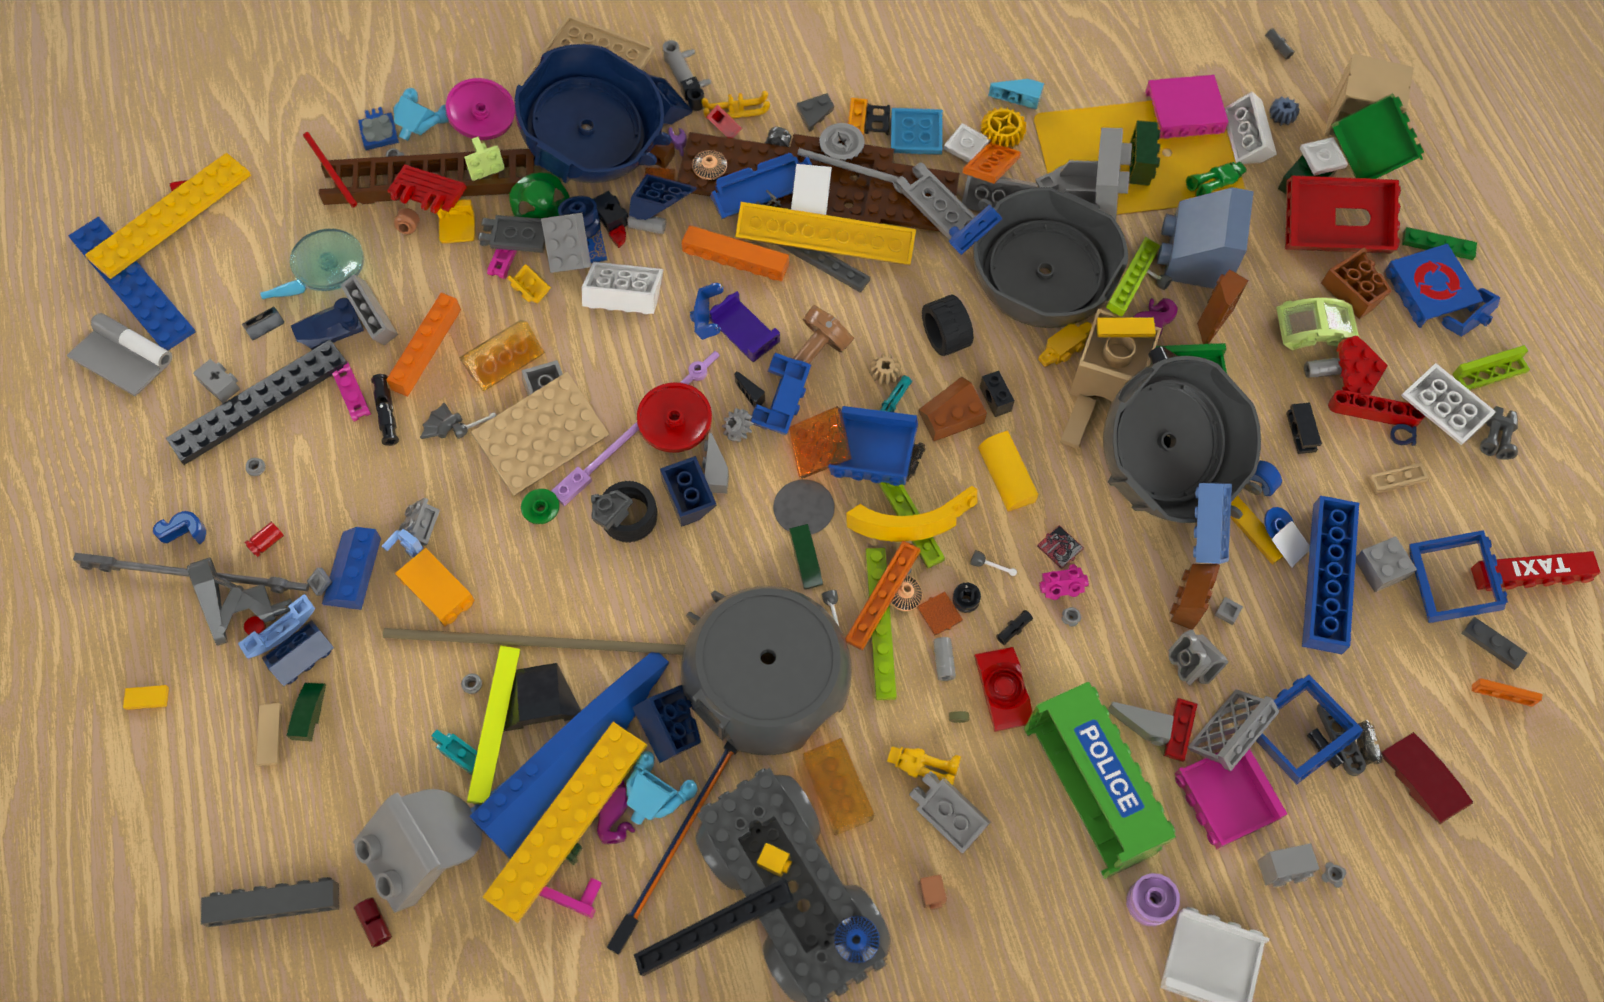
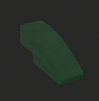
M808 524L789 528V536L804 590L823 585Z
M304 683L295 703L286 735L291 740L312 741L315 724L319 723L326 684Z

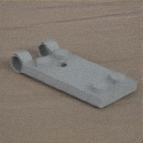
M921 162L913 167V173L919 180L910 185L903 176H900L893 181L894 188L899 193H903L949 240L952 238L949 234L950 228L956 226L961 230L966 221L976 217ZM929 193L931 194V197H928L925 194Z

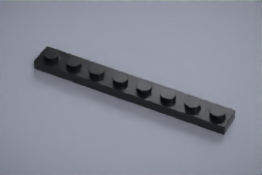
M782 878L633 954L640 976H645L790 903L794 898L787 880Z

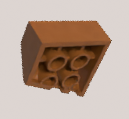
M1365 247L1329 269L1321 282L1337 299L1351 304L1354 315L1358 319L1370 313L1392 292L1383 275L1376 271L1374 261L1369 260Z
M1230 269L1225 275L1221 274L1217 280V285L1213 289L1212 295L1207 302L1208 304L1197 323L1203 344H1209L1234 311L1249 281Z
M960 377L919 409V413L933 442L984 424L987 415L973 384L964 377Z
M1192 564L1189 570L1185 569L1181 578L1184 581L1183 586H1179L1175 597H1178L1177 603L1172 604L1169 614H1172L1170 622L1190 630L1196 627L1208 610V602L1213 593L1211 590L1216 582L1220 568L1219 564Z

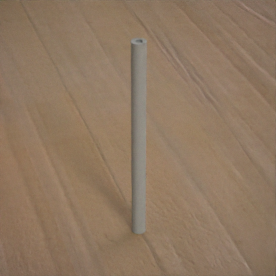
M799 148L797 155L809 157V159L892 183L898 178L894 175Z

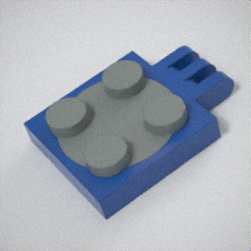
M378 107L379 113H376L375 108L371 109V115L368 110H365L366 118L358 120L365 151L399 143L392 113L384 114L382 107Z

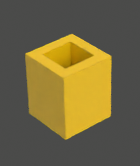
M766 843L756 863L759 867L782 877L783 873H788L792 861H790L789 853Z

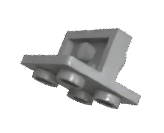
M427 498L416 501L407 507L405 511L406 519L399 527V531L402 529L406 530L424 546L429 542L440 512L439 509L427 504Z

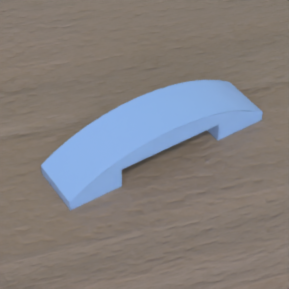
M305 594L288 606L290 608L288 613L260 634L254 631L238 643L248 659L276 647L293 635L309 619L315 607Z

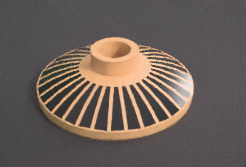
M707 150L695 156L692 167L695 174L700 178L712 180L719 178L725 173L727 161L721 153Z
M907 575L890 604L901 611L915 609L922 600V590L918 582Z

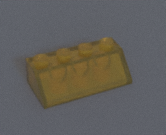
M521 319L459 358L482 391H485L545 352L529 324Z

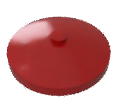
M678 382L659 385L650 390L638 406L637 424L639 432L649 445L660 451L669 453L688 451L699 445L710 431L712 425L710 403L701 391L691 385Z

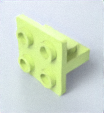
M479 137L472 139L476 153L464 157L472 181L482 179L485 176L505 169L498 145L487 148L485 143L480 142Z

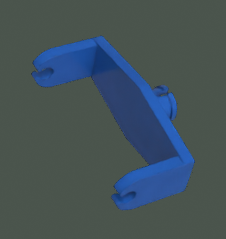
M713 283L699 288L694 311L690 312V318L694 322L695 333L702 340L720 333L718 324H709V298L723 293L724 287H721L720 283Z
M1480 288L1477 291L1481 293L1480 296L1486 304L1475 311L1464 323L1450 316H1445L1442 318V324L1445 328L1461 337L1479 324H1483L1486 327L1491 323L1493 317L1490 314L1498 307L1501 297L1484 288Z

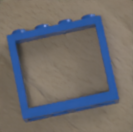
M1484 530L1409 544V554L1411 561L1417 569L1415 576L1428 623L1505 610L1506 603H1508L1507 593L1502 591L1500 585L1503 584L1500 572H1496L1495 568L1497 566V559L1495 554L1491 555L1490 548L1492 543L1489 540V536L1486 537ZM1478 544L1495 602L1437 612L1421 554Z
M1310 675L1297 679L1292 684L1293 687L1289 690L1285 688L1277 695L1278 698L1274 702L1278 710L1307 690L1346 732L1297 769L1263 733L1256 740L1296 785L1359 738L1363 731L1351 716Z

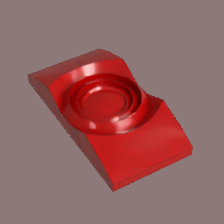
M1014 647L975 654L974 657L994 732L1026 726L1033 711L1030 697L1023 681L1021 665Z

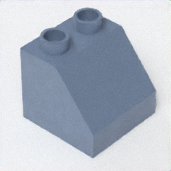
M1231 187L1180 201L1175 215L1166 214L1162 225L1161 235L1170 236L1169 244L1161 243L1157 258V264L1165 265L1164 274L1171 277L1172 281L1214 289L1221 274L1225 275L1229 269L1236 273L1247 251L1254 191Z

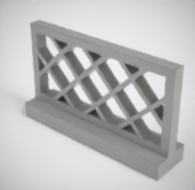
M1236 689L1190 743L1188 748L1191 752L1222 764L1224 769L1231 771L1278 715L1279 710L1271 697L1265 696L1262 699ZM1239 697L1245 700V702L1234 705ZM1259 704L1255 710L1250 711V706ZM1246 708L1247 712L1236 715V710ZM1232 712L1233 716L1222 719L1224 714ZM1246 719L1243 724L1238 725L1237 721ZM1234 722L1235 727L1224 730L1223 725ZM1220 726L1221 731L1210 734L1213 728ZM1235 733L1231 739L1226 740V735ZM1222 737V742L1212 744V739ZM1208 741V746L1198 747L1200 743ZM1222 748L1217 755L1213 754V750Z

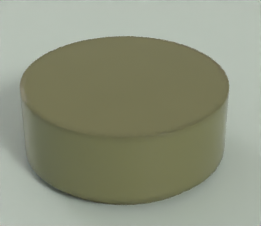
M949 712V721L954 723L968 722L969 712Z

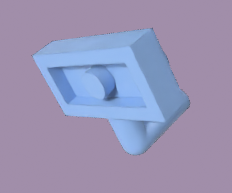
M404 529L401 531L396 530L382 545V548L388 551L399 539L401 541L400 544L406 548L405 552L412 558L423 550L419 540Z

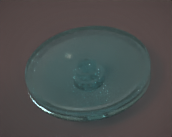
M321 229L309 233L298 241L290 255V267L297 281L315 291H332L342 288L340 285L353 274L359 275L364 264V253L359 241L350 233L339 229Z

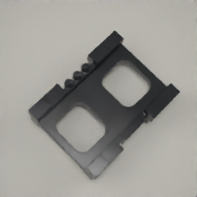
M868 104L865 134L869 132H883L885 135H889L890 105L878 106ZM883 109L884 115H874L873 110ZM881 122L883 123V128L874 129L872 128V123Z

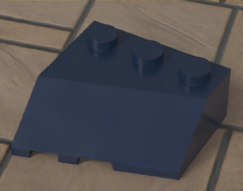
M646 174L631 196L629 216L635 217L638 220H647L694 192L696 187Z
M682 685L649 697L632 707L659 763L673 758L701 743L696 719L692 717L690 711L692 703L684 695Z

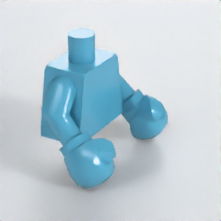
M407 88L400 97L399 102L393 107L394 123L402 127L399 137L407 141L412 132L421 136L437 123L444 124L449 122L446 115V105H442L437 112H433L417 104L418 93L414 88Z
M644 751L633 767L632 774L626 782L627 805L635 810L631 820L639 825L642 824L645 818L652 820L654 818H663L673 813L681 804L694 798L698 791L697 784L693 780L685 781L678 792L650 773L654 766L655 757L649 751Z

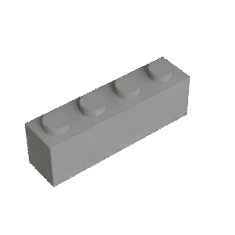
M353 274L340 285L373 340L386 345L398 335L365 280Z

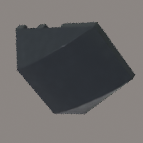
M558 663L517 669L503 732L523 729L525 725L560 719L569 721L581 711Z

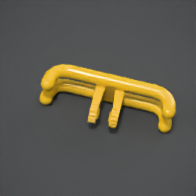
M766 90L762 91V95L758 98L743 100V94L738 93V100L733 101L732 94H728V102L709 103L707 98H703L701 101L703 107L706 108L703 111L705 118L717 104L722 109L729 108L727 114L732 119L763 115L770 109V102L766 101L768 98ZM764 103L763 107L759 109L744 110V106Z

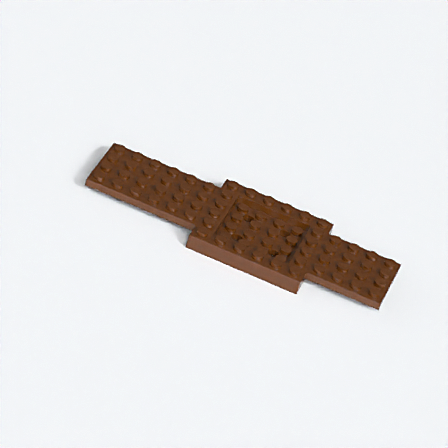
M689 132L676 182L695 186L696 190L691 194L710 196L712 191L718 193L715 188L718 178L712 180L703 179L693 171L692 163L695 156L707 150L717 151L726 158L727 169L719 178L746 168H751L754 172L757 170L758 164L791 153L794 157L796 156L798 162L801 163L806 157L797 155L799 148L825 155V153L821 150L819 137L793 134L791 146L786 147ZM864 144L862 153H859L858 157H853L852 160L846 159L845 161L894 175L898 178L903 176L910 185L919 180L913 173L914 166L893 163L894 149ZM810 159L811 164L814 166L831 167L826 215L941 232L903 193H899L894 188L892 182ZM927 168L956 196L960 173ZM855 175V176H858L859 178L856 179V180H853V179H851L850 177ZM793 193L776 199L781 201V206L778 205L777 207L791 209ZM925 194L926 196L931 197V194ZM847 203H850V204H852L853 206L850 207V208H848V207H845L844 205L847 204Z

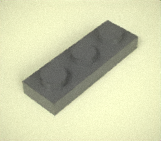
M1476 617L1470 620L1461 633L1514 670L1519 667L1527 655L1526 651Z

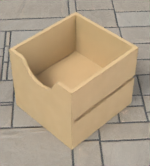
M1353 53L1332 95L1325 136L1337 139L1331 126L1332 123L1392 93L1395 98L1399 96L1403 104L1400 109L1402 113L1406 112L1414 67Z
M1098 309L1069 394L1077 397L1079 394L1086 397L1092 395L1101 396L1113 402L1121 388L1134 375L1150 366L1151 360L1148 354L1156 348L1162 328L1155 326V337H1098L1097 318H1127Z

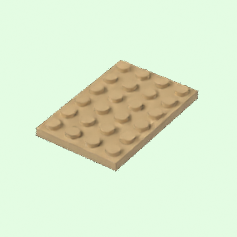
M568 372L471 431V434L513 496L609 435Z

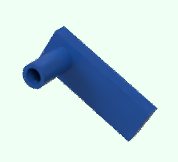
M989 204L961 230L956 226L950 228L949 234L952 238L949 240V243L962 255L975 241H978L1003 218Z

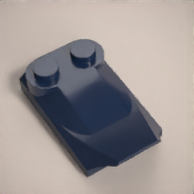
M340 298L335 302L334 306L291 325L296 341L308 346L311 350L328 340L334 343L364 331L359 317L348 298Z

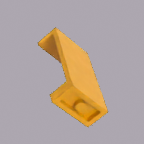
M426 547L395 573L404 586L406 585L427 606L444 627L452 624L458 615L468 610L475 601L472 594Z

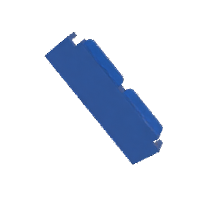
M791 153L758 164L757 170L754 172L751 168H746L718 178L715 186L718 193L712 191L710 197L721 219L738 214L741 202L757 204L756 202L758 201L761 204L768 203L771 198L766 192L767 190L776 199L792 194L796 164L812 165L809 157L799 163L796 156L794 157Z

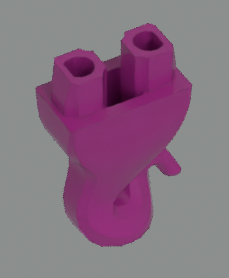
M1151 298L1148 305L1149 311L1138 312L1132 318H1154L1155 326L1162 328L1159 335L1160 339L1163 327L1175 319L1178 307L1175 302L1168 298H1163L1154 306V299Z
M622 780L598 813L597 834L603 844L624 842L627 830L631 833L635 832V829L629 822L619 824L616 832L610 831V828L618 821L628 807L627 790L624 780Z

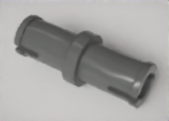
M1274 28L1265 34V37L1274 45L1273 48L1279 50L1285 59H1289L1295 51L1286 43V39L1281 38Z

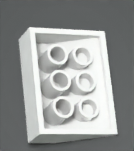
M593 262L582 285V306L592 309L604 308L610 311L622 310L625 312L654 314L658 302L663 269Z
M1436 363L1401 395L1460 445L1471 438L1496 413L1495 410Z

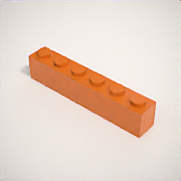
M689 225L682 240L683 252L688 255H695L705 260L718 262L721 265H728L738 270L752 272L754 275H762L771 280L782 282L789 266L788 254Z
M440 293L386 379L392 391L407 397L409 396L461 311L457 298Z

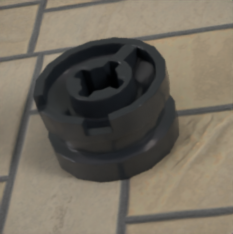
M969 582L959 584L955 588L952 598L955 608L963 613L975 611L981 599L979 588ZM968 595L970 597V600H963V596Z

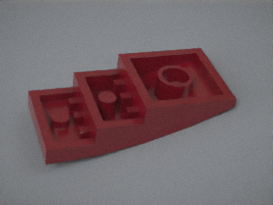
M1414 732L1381 752V757L1395 770V776L1410 790L1409 795L1439 824H1442L1473 804L1470 796L1446 765Z

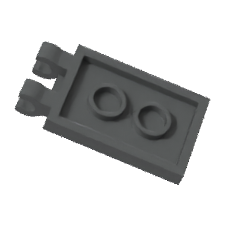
M496 215L495 219L482 218L481 225L484 226L483 231H491V234L479 233L478 240H481V246L490 245L491 249L544 252L545 239L541 219Z

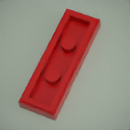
M1181 698L1176 699L1171 738L1165 746L1163 756L1181 762L1185 761L1197 703Z

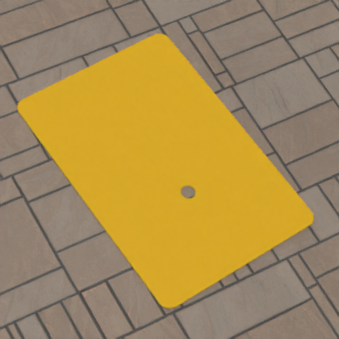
M1152 100L1036 114L1034 116V123L1047 174L1067 164L1069 160L1098 161L1101 128H1123L1122 143H1130L1137 120L1157 122ZM1225 129L1224 133L1160 138L1157 140V143L1160 144V151L1157 154V157L1160 158L1159 168H1156L1155 179L1151 180L1150 186L1129 184L1128 194L1118 193L1117 215L1177 208L1180 201L1196 197L1197 190L1190 191L1186 186V178L1188 176L1207 173L1212 168L1223 164L1236 163L1227 129ZM1169 149L1172 151V155L1169 157L1164 156L1162 151ZM1121 165L1120 171L1129 172V165ZM1241 177L1234 184H1228L1222 188H1217L1212 192L1224 190L1231 187L1246 190V188ZM1214 178V179H1211V180H1209V181H1207V182H1205V183H1209V182L1215 181V178Z

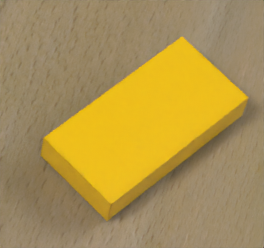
M167 685L125 688L123 708L130 710L167 707L169 687Z

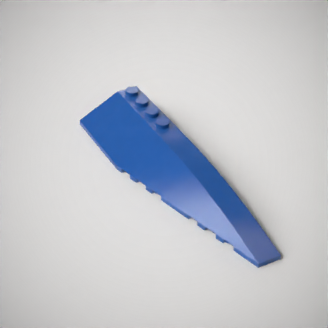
M649 653L611 684L557 732L470 815L473 822L509 859L512 858L612 722H615L627 731L630 722L636 716L632 707L648 698L651 689L656 685L669 665V661L660 653Z

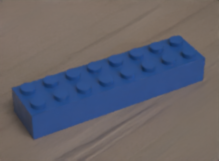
M1320 495L1313 504L1302 647L1341 655L1350 647L1359 517L1358 502Z

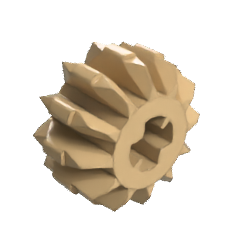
M882 354L881 358L876 356L870 364V375L873 376L874 381L879 380L880 385L885 382L888 386L890 381L895 383L896 378L900 376L901 365L898 363L897 358L892 359L891 354L888 357Z

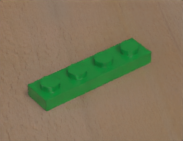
M1406 227L1404 230L1402 245L1428 250L1448 244L1456 257L1474 260L1476 257L1477 242Z

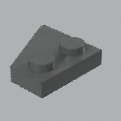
M828 93L797 103V110L809 132L814 129L816 123L824 120L825 116L834 110V104Z

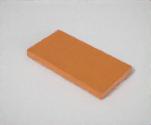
M989 142L963 167L962 173L995 184L1020 158L1021 152L1009 147L999 146V144L992 145V142Z

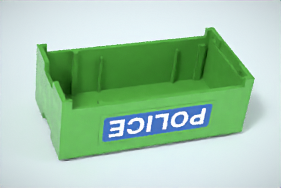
M1088 681L1036 705L1024 730L1027 736L1036 734L1107 866L1106 869L1101 871L1104 879H1107L1156 855L1163 849L1162 846L1171 842L1176 835L1174 834L1175 828L1173 824L1167 821L1163 814L1164 809L1161 803L1156 801L1152 795L1151 785L1143 779L1139 764L1133 761L1129 746L1121 740L1117 725L1112 724L1107 707L1102 705L1098 699V691Z

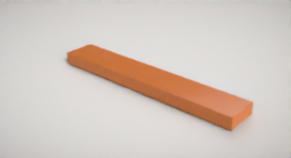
M902 541L847 634L845 640L848 644L863 651L921 552L920 548Z

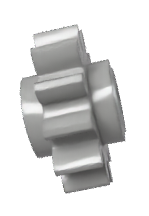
M735 408L734 413L729 411V417L724 418L726 424L722 425L726 429L723 434L732 441L741 442V437L747 439L746 433H751L752 430L749 428L754 425L753 422L749 421L752 415L748 414V411Z

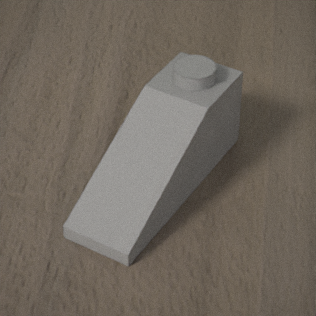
M1112 702L1109 706L1108 711L1143 739L1151 741L1152 744L1157 746L1166 745L1170 740L1174 716L1117 702Z

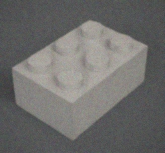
M582 213L541 219L550 273L591 267Z

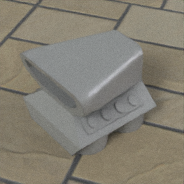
M1193 629L1184 632L1169 649L1170 662L1178 666L1179 678L1182 681H1186L1189 686L1197 678L1201 684H1209L1228 664L1227 658L1204 635H1196Z

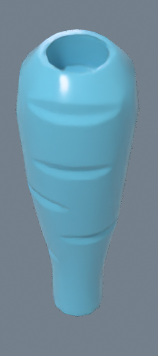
M294 280L271 290L260 292L262 299L299 295L304 293L306 287L303 281Z

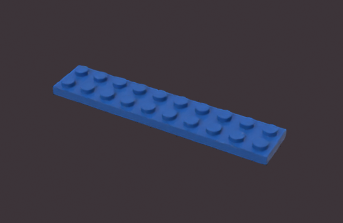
M98 216L68 235V237L85 256L86 253L109 238L113 233ZM137 261L133 262L112 279L108 278L92 264L160 347L168 351L196 332Z

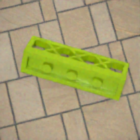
M1523 345L1461 364L1453 372V376L1467 389L1472 390L1527 373L1530 368L1523 357L1528 352V349ZM1517 361L1522 369L1513 368L1511 364ZM1500 367L1506 371L1505 374L1495 372V369ZM1480 372H1484L1490 375L1488 379H1483L1478 376ZM1463 378H1470L1473 380V383L1466 385Z

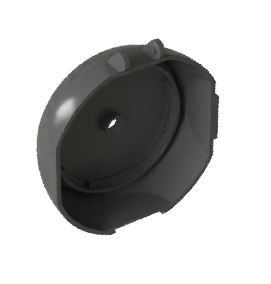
M1051 187L1025 189L1010 194L997 202L993 208L1003 219L978 241L974 242L973 258L976 274L982 289L999 310L1023 324L1041 328H1058L1083 321L1106 305L1128 263V249L1124 234L1111 215L1099 210L1100 207L1067 191L1062 193ZM981 199L978 206L983 211L989 204L992 206V203L987 199ZM971 220L966 221V223L964 224V227H965ZM1046 268L1051 273L1043 274L1040 272V269Z
M1196 356L1167 358L1139 371L1118 392L1110 406L1103 432L1104 455L1111 473L1108 483L1111 486H1115L1132 504L1134 511H1146L1153 516L1173 522L1196 523L1198 518H1195V508L1198 506L1196 487H1199V483L1232 484L1231 502L1243 488L1255 495L1262 493L1261 487L1250 481L1257 470L1261 451V430L1255 406L1217 363ZM1166 435L1171 438V445L1168 448L1164 445V437ZM1231 505V516L1240 519L1243 516L1242 512L1237 507Z
M756 586L736 591L727 596L714 590L711 596L716 603L701 618L692 612L686 614V617L694 627L688 636L682 655L681 683L684 695L692 703V710L721 740L725 738L738 751L756 755H778L802 748L810 736L829 717L843 710L849 695L852 675L851 657L840 627L821 605L808 596L788 588ZM765 653H771L775 657V662L767 665L760 658Z

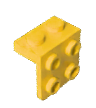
M471 199L458 200L455 207L451 208L449 212L441 208L438 210L439 240L441 243L475 240V211Z

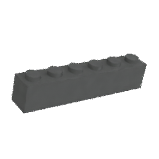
M330 877L319 878L318 882L310 883L309 880L298 881L297 885L290 886L288 883L276 884L275 888L257 886L253 888V891L235 889L230 894L213 892L208 897H201V924L206 927H215L339 910V883Z

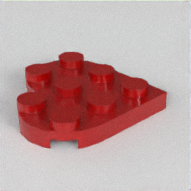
M1355 335L1343 339L1338 344L1336 352L1339 351L1340 361H1338V364L1342 368L1340 378L1343 377L1344 387L1342 389L1370 395L1388 365L1359 336Z

